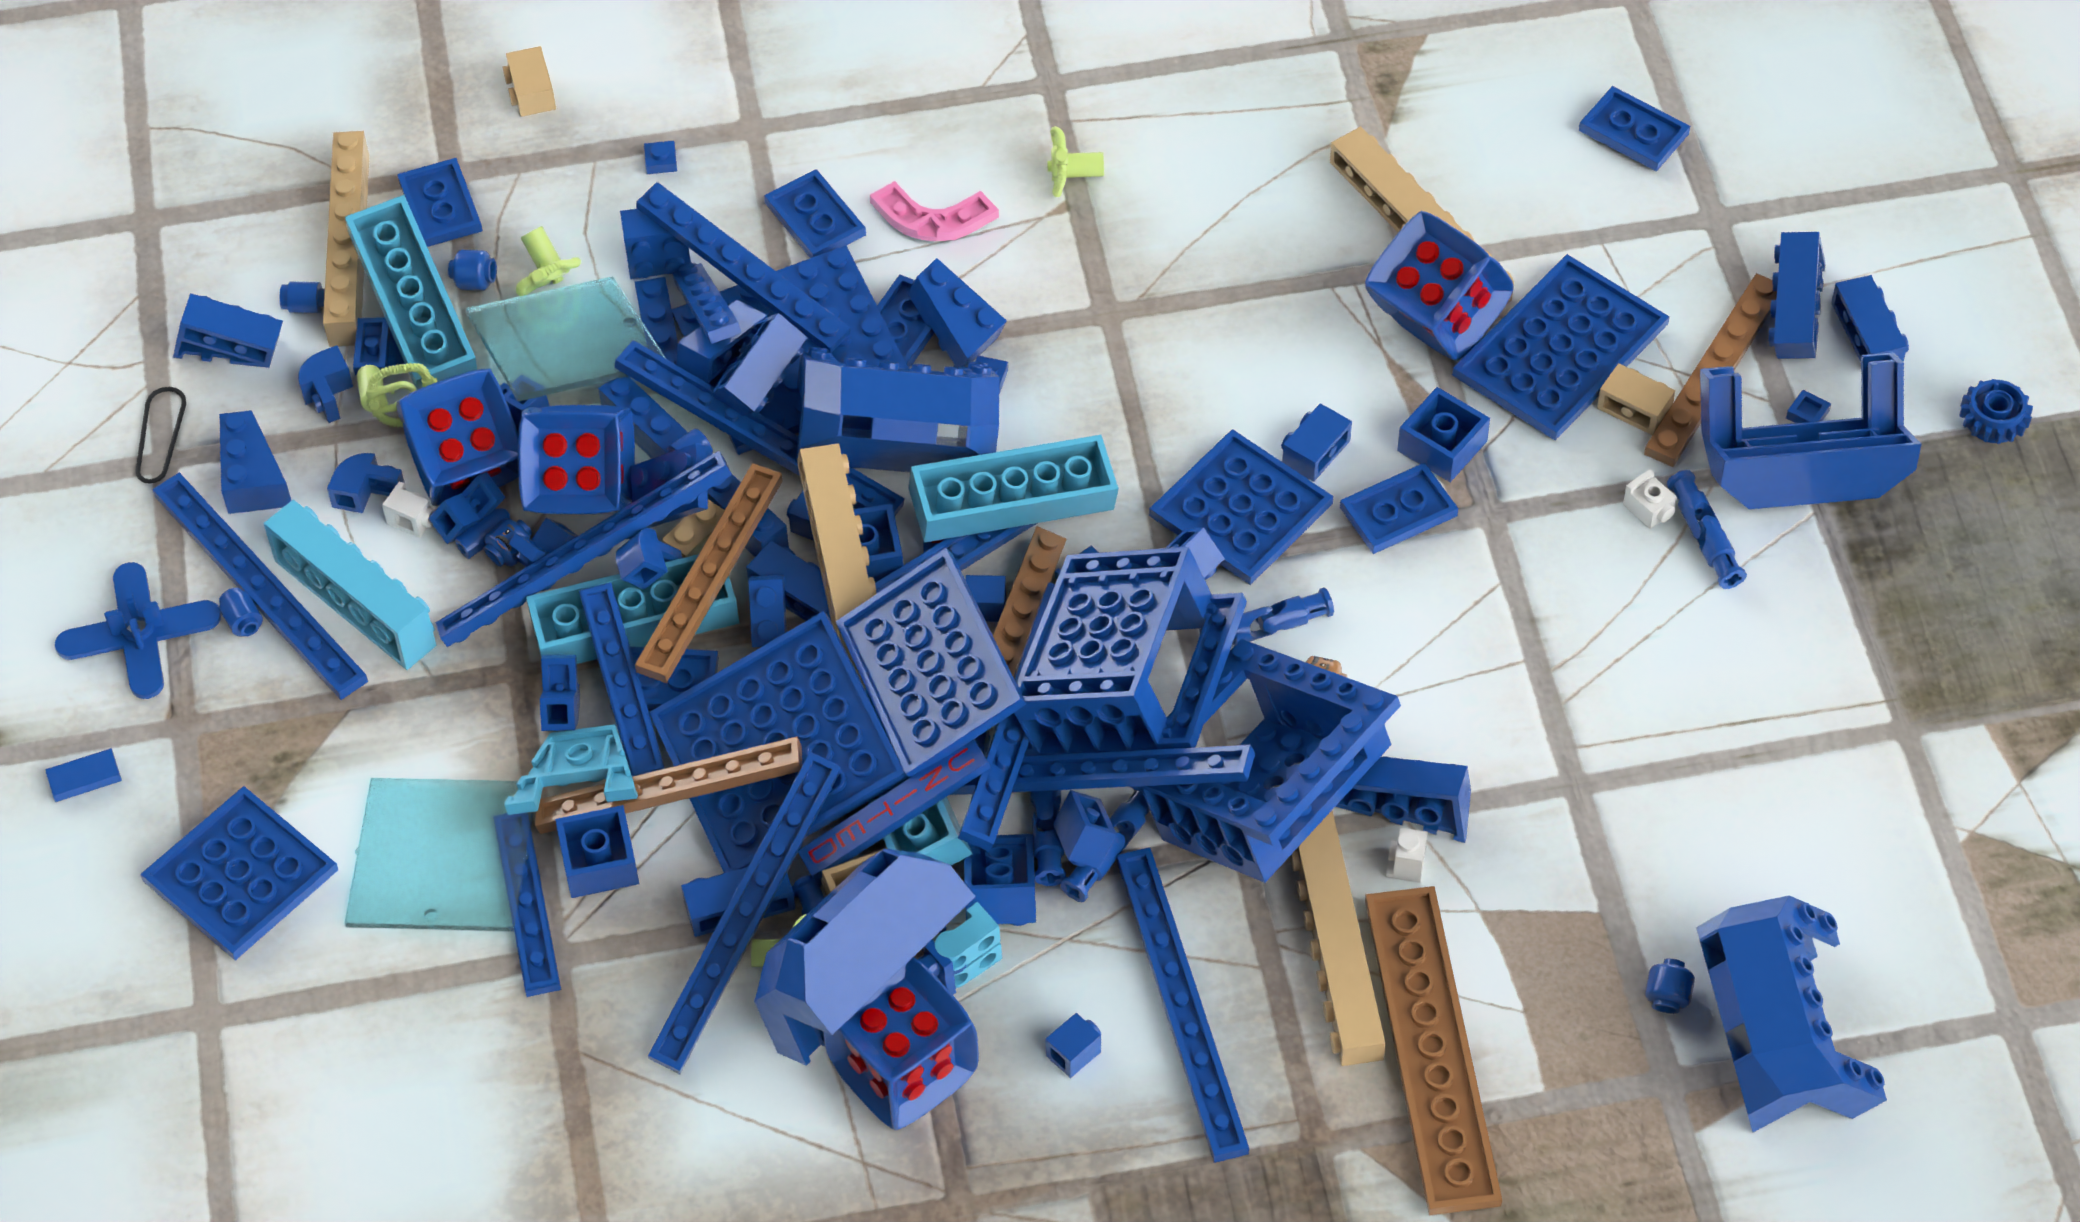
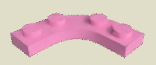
M896 181L870 194V203L891 226L904 235L921 240H957L999 218V209L982 191L945 209H931L919 205L909 197Z

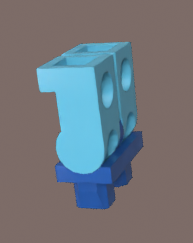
M978 902L966 910L967 921L954 930L942 932L935 942L933 940L929 941L923 947L924 955L917 959L934 974L952 995L956 993V988L965 985L1002 959L999 925Z

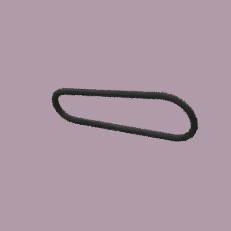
M161 387L153 391L145 402L136 463V476L143 483L151 484L161 481L168 471L186 408V397L177 388ZM175 392L181 397L182 404L163 471L156 478H144L140 470L150 403L159 393Z

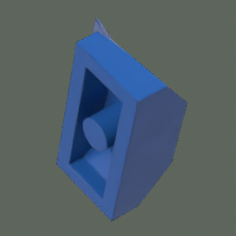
M385 317L358 318L353 362L355 376L358 370L365 365H374L381 370L388 366L405 364Z

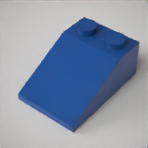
M1033 834L997 835L990 852L968 843L972 855L964 859V883L976 897L965 907V911L978 902L997 924L1022 926L1027 923H1036Z

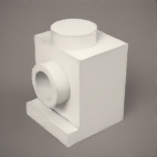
M1651 469L1626 485L1623 505L1649 529L1660 522H1667L1674 515L1677 499L1669 489L1654 477L1655 473Z
M399 481L382 504L386 522L390 526L421 538L426 529L433 526L428 518L435 509L431 508L429 499L418 492L412 493L407 491L405 483Z
M1400 827L1398 841L1391 840L1386 877L1421 882L1428 832Z

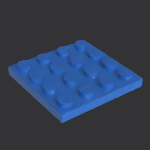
M1232 429L1149 508V516L1176 535H1179L1187 528L1204 527L1225 558L1220 565L1251 585L1333 504L1334 496Z
M243 786L140 875L145 884L236 961L339 869L334 860Z

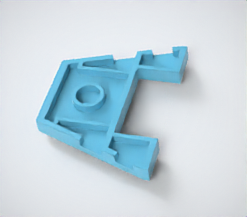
M616 725L550 733L531 761L533 768L528 775L521 776L516 784L518 788L514 797L508 796L504 806L508 815L536 812L539 808L543 787L567 786L571 783L586 781L599 782L603 779H606L604 795L607 802L637 799L638 794Z

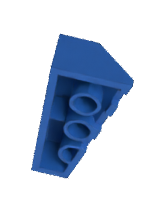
M1781 232L1780 245H1775L1774 249L1775 264H1779V271L1773 272L1772 279L1773 291H1777V300H1771V319H1775V328H1769V346L1775 347L1777 359L1816 358L1819 322L1815 315H1820L1821 313L1820 292H1823L1824 285L1822 271H1825L1826 266L1820 232Z
M1383 756L1375 762L1335 807L1367 816H1372L1376 812L1383 814L1390 820L1389 822L1403 825L1404 821L1424 826L1423 831L1435 835L1438 830L1454 834L1453 840L1465 843L1471 796L1468 766Z

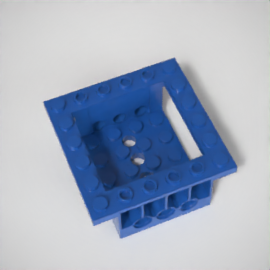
M1189 547L1067 555L1016 682L1026 702L1025 706L1014 712L1029 740L1024 756L1195 748L1247 604L1244 594H1211ZM1202 628L1171 717L1167 718L1148 681L1163 637L1167 630Z
M1241 639L1229 652L1204 724L1246 679L1250 680L1264 719L1240 744L1251 745L1255 752L1248 781L1135 786L1130 788L1143 793L1163 841L1266 883L1392 745L1385 723L1401 707L1398 696Z

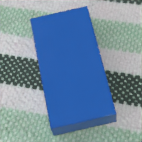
M112 748L45 769L55 802L122 781Z

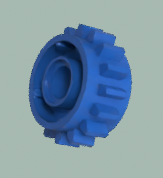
M1992 379L1983 382L1981 380L1976 387L1970 386L1968 388L1967 395H1963L1959 416L1965 418L1963 422L1964 428L1968 427L1972 436H1976L1984 442L1997 444L2007 441L2013 442L2016 435L2022 437L2025 429L2029 428L2033 406L2028 405L2029 396L2024 395L2019 386L2017 387L2009 381Z

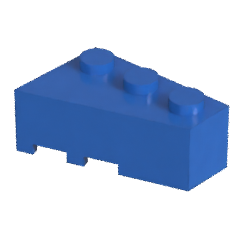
M252 410L219 414L221 492L228 514L276 509L286 506L292 501L287 483Z

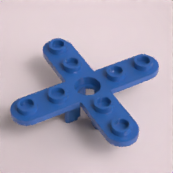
M128 562L120 565L113 574L118 610L105 612V622L63 631L55 640V649L60 657L67 660L124 649L129 686L132 693L138 698L150 699L157 696L164 687L158 641L211 630L219 624L222 615L219 606L209 600L159 609L156 601L151 602L148 578L144 567L135 562ZM137 621L146 622V626L142 631Z

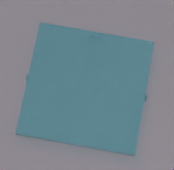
M613 276L466 308L467 317L517 401L595 385L616 378L629 377L614 368L615 359L632 340L665 358Z
M370 778L359 845L355 850L357 856L344 922L345 926L352 928L514 931L523 884V867L529 858L527 841L533 818V812L508 815L506 811L505 801L508 796L514 797L518 790L516 784L518 781Z

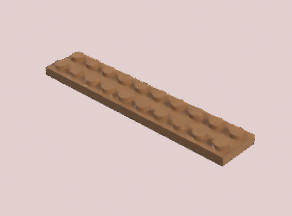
M1435 886L1365 894V905L1429 1216L1501 1207V1191Z

